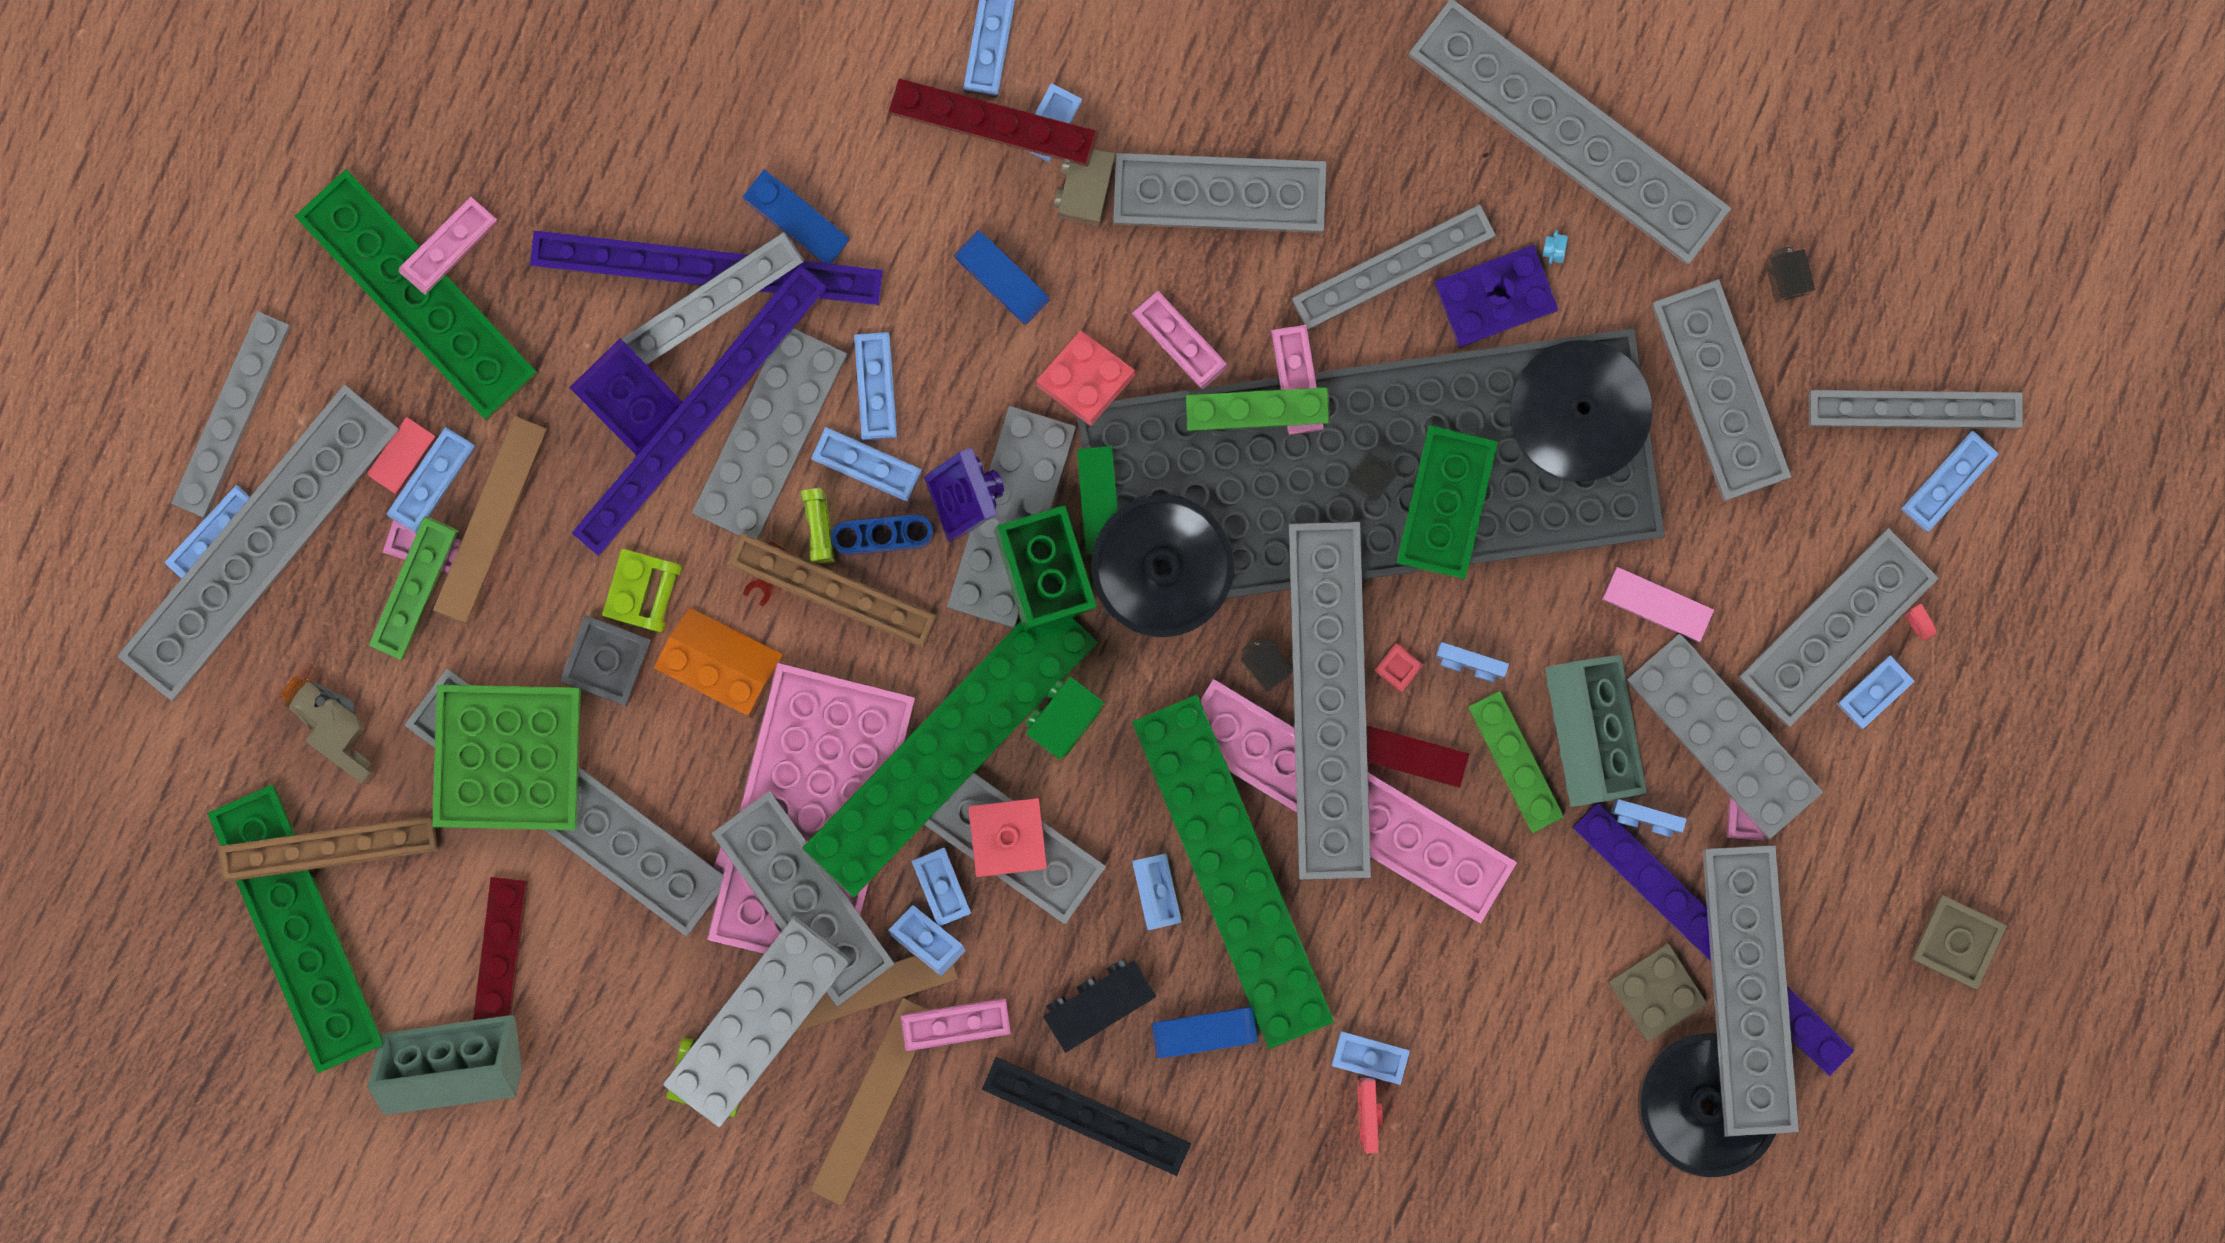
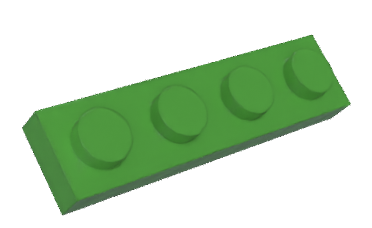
M1327 387L1186 395L1187 430L1189 432L1330 424Z
M428 516L423 517L369 646L402 660L405 658L459 530Z
M1498 691L1467 707L1530 832L1534 833L1564 818L1501 692Z

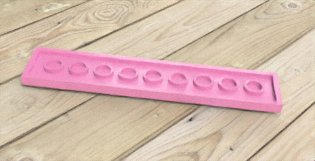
M1213 679L1200 701L1230 773L1297 813L1294 727ZM1368 773L1370 857L1481 924L1517 862Z

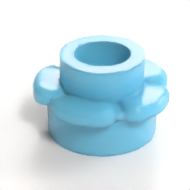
M1558 230L1554 232V237L1546 236L1543 256L1549 257V264L1551 265L1553 262L1563 264L1568 236L1558 234Z

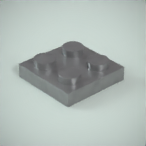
M585 615L560 681L628 706L652 640Z

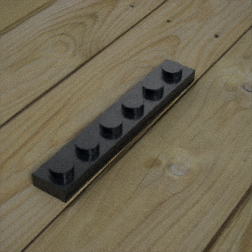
M997 1056L981 1089L1175 1176L1178 1175L1191 1145V1142Z

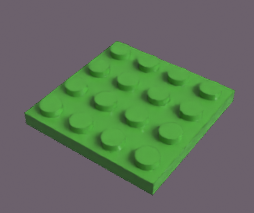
M437 685L432 827L577 830L581 688Z

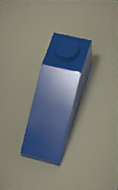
M766 170L760 173L742 196L748 206L779 230L785 231L791 239L822 263L832 264L850 241L845 234Z

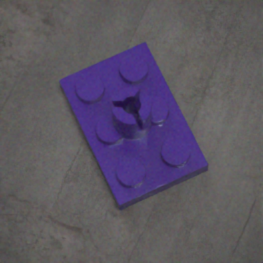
M1534 245L1434 282L1458 348L1558 311Z
M621 338L569 387L636 456L682 403Z
M972 448L958 452L924 476L948 542L962 538L996 516L995 499L1003 496L1004 485L997 471L994 472V470L983 474V465L980 459L975 456Z

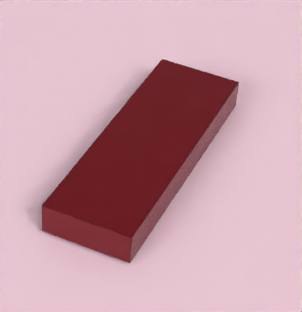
M1366 726L1367 763L1450 786L1461 787L1469 753Z

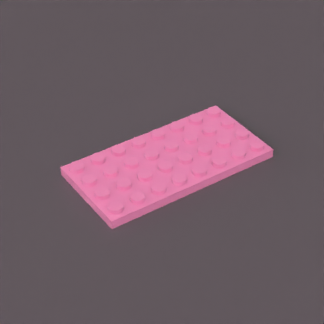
M777 663L739 812L770 791L803 838L808 842L904 743L915 698ZM727 857L707 940L765 953L782 931ZM837 883L858 914L861 915L868 884L855 898H852Z

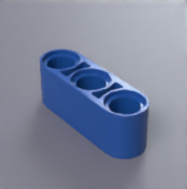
M979 230L953 255L974 278L1024 325H1027L1050 301V298Z
M922 515L845 521L837 524L831 532L832 545L839 553L846 556L917 550L926 548L934 539L933 526ZM915 523H922L928 529L926 537L921 541H913L908 536L910 526ZM887 526L892 530L891 540L883 545L875 543L873 539L875 530L878 527ZM847 529L855 531L857 534L855 545L850 548L841 547L838 542L840 533Z
M1253 1007L1151 1023L1157 1058L1173 1057L1258 1042Z

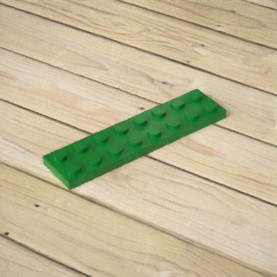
M347 169L340 173L294 216L486 421L538 374L447 275L425 295L399 273V268L420 247Z
M275 785L267 786L207 813L220 846L296 835ZM306 870L236 881L317 1074L382 1046V1035L312 871Z

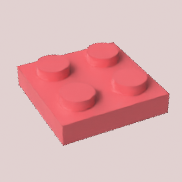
M1080 330L1036 380V386L1088 425L1092 426L1135 377V370Z

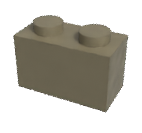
M1093 149L1088 167L1063 161L1061 173L1067 175L1064 188L1057 187L1053 207L1059 208L1058 216L1060 219L1100 228L1115 163L1114 153Z

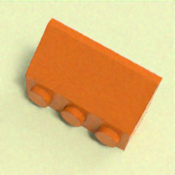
M689 607L669 636L653 668L752 718L774 676L776 664L781 662L784 655Z

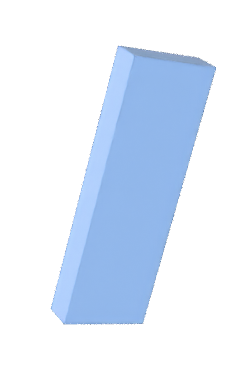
M979 0L963 91L998 97L1015 0Z
M890 333L854 335L862 440L898 438Z
M445 427L387 512V516L417 534L423 517H430L476 449V446Z
M825 427L811 457V460L906 502L909 501L922 472L920 468Z
M1971 431L1904 504L1901 510L1926 533L1929 532L1999 453L1974 431Z
M235 485L164 563L182 579L250 496L238 485Z

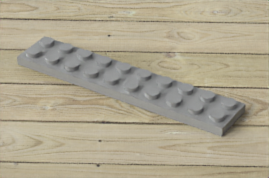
M1455 0L1448 1L1408 54L1411 59L1687 266L1731 210V207Z
M344 384L117 657L169 700L175 701L376 461L400 429Z
M1360 522L1289 524L1299 880L1371 878Z
M448 668L405 723L407 728L434 748L437 685H470ZM579 766L577 830L545 831L688 937L717 899L723 874Z

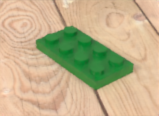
M1428 426L1395 564L1461 580L1466 579L1498 444L1497 441Z

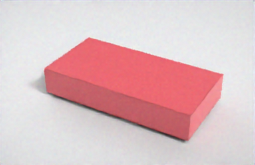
M408 417L404 419L398 428L400 430L387 444L366 474L396 495L402 490L437 439L435 435Z

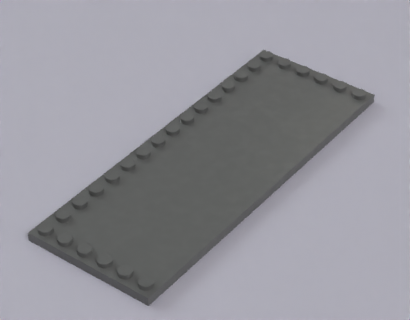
M1634 328L1315 372L1317 388H1328L1330 424H1323V430L1288 436L1287 426L1191 432L1187 430L1186 395L1281 390L1279 378L1207 387L1203 390L1193 389L1114 400L1092 426L1078 417L1082 449L1112 446L1118 510L1126 504L1143 497L1173 495L1199 504L1216 518L1229 539L1234 561L1232 584L1226 599L1290 590L1289 524L1360 522L1362 580L1424 571L1395 563L1429 425L1498 442L1469 565L1665 537L1650 433H1648L1646 441L1638 454L1618 472L1595 481L1572 482L1555 478L1531 463L1519 448L1510 424L1509 412L1513 388L1521 372L1538 354L1559 343L1589 340L1606 344L1620 351L1640 371ZM1581 402L1577 406V411L1582 415H1586L1589 413V408H1586L1585 403ZM1159 561L1155 564L1157 573L1162 574L1168 571L1166 562ZM1104 608L1105 615H1110Z

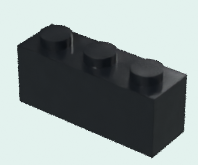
M1122 958L1106 968L1110 975L1098 982L1093 976L1076 987L1079 994L1067 1000L1062 995L1046 1005L1049 1012L1043 1015V1018L1065 1053L1156 997L1135 960L1127 963L1125 958Z

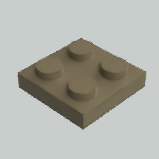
M1939 895L1910 959L1974 990H1978L2007 925L1944 895Z
M1667 943L1607 981L1646 1042H1649L1707 1004Z

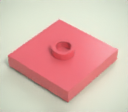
M1039 798L968 806L976 877L1047 869Z
M1359 1077L1357 1079L1360 1148L1366 1154L1379 1153L1377 1125H1383L1382 1104H1376V1081L1372 1077Z

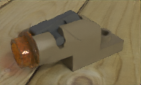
M298 676L292 678L281 692L279 698L285 702L284 706L294 712L310 730L312 727L314 728L305 742L361 784H369L377 774L369 768L372 762L356 750L353 754L349 753L365 730L358 716L354 714L355 703L318 683L311 682L307 678L303 680Z

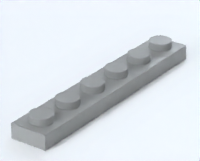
M1478 205L1293 297L1291 301L1303 324L1307 326V331L1495 238L1496 235L1481 205Z
M784 231L622 338V340L647 365L804 262V259Z
M256 312L171 504L203 518L208 516L292 326L261 312Z
M1810 390L1808 392V427L2023 428L2022 392Z

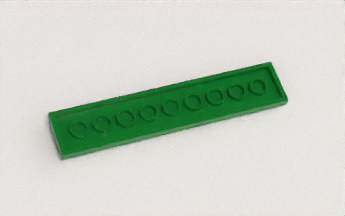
M1073 618L1026 632L1024 631L1022 621H1020L802 847V850L852 898H855L1040 705L1060 678L1063 680L1098 642Z
M1198 694L1132 721L1250 1006L1253 1007L1255 1018L1268 1049L1334 1023L1331 1011Z

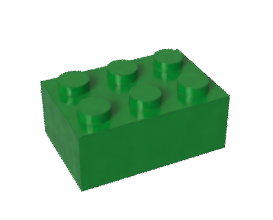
M1065 505L996 526L994 534L1025 632L1092 612L1097 607Z
M1071 676L1066 682L1061 678L1056 682L1047 694L1048 699L1051 700L1044 710L1037 707L1025 723L1029 728L1026 732L1027 736L1061 763L1105 708L1102 700Z

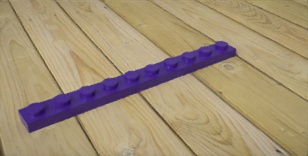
M534 230L530 266L702 286L748 255ZM809 261L799 264L828 288L819 299L880 306L883 270ZM798 266L758 292L775 294Z
M799 265L572 531V534L596 555L600 556L828 288L803 266Z
M1595 803L1572 829L1711 963L1707 908L1599 803ZM1787 986L1791 1041L1827 1076H1831L1854 1050Z

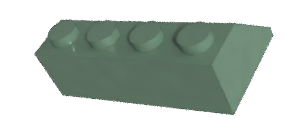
M1615 655L1545 667L1547 687L1551 697L1554 714L1553 720L1558 735L1560 757L1563 763L1566 791L1569 795L1570 806L1574 807L1647 794L1622 656Z
M513 1015L382 1033L383 1045L377 1049L367 1086L383 1115L514 1098L517 1095L522 1073L516 1020Z

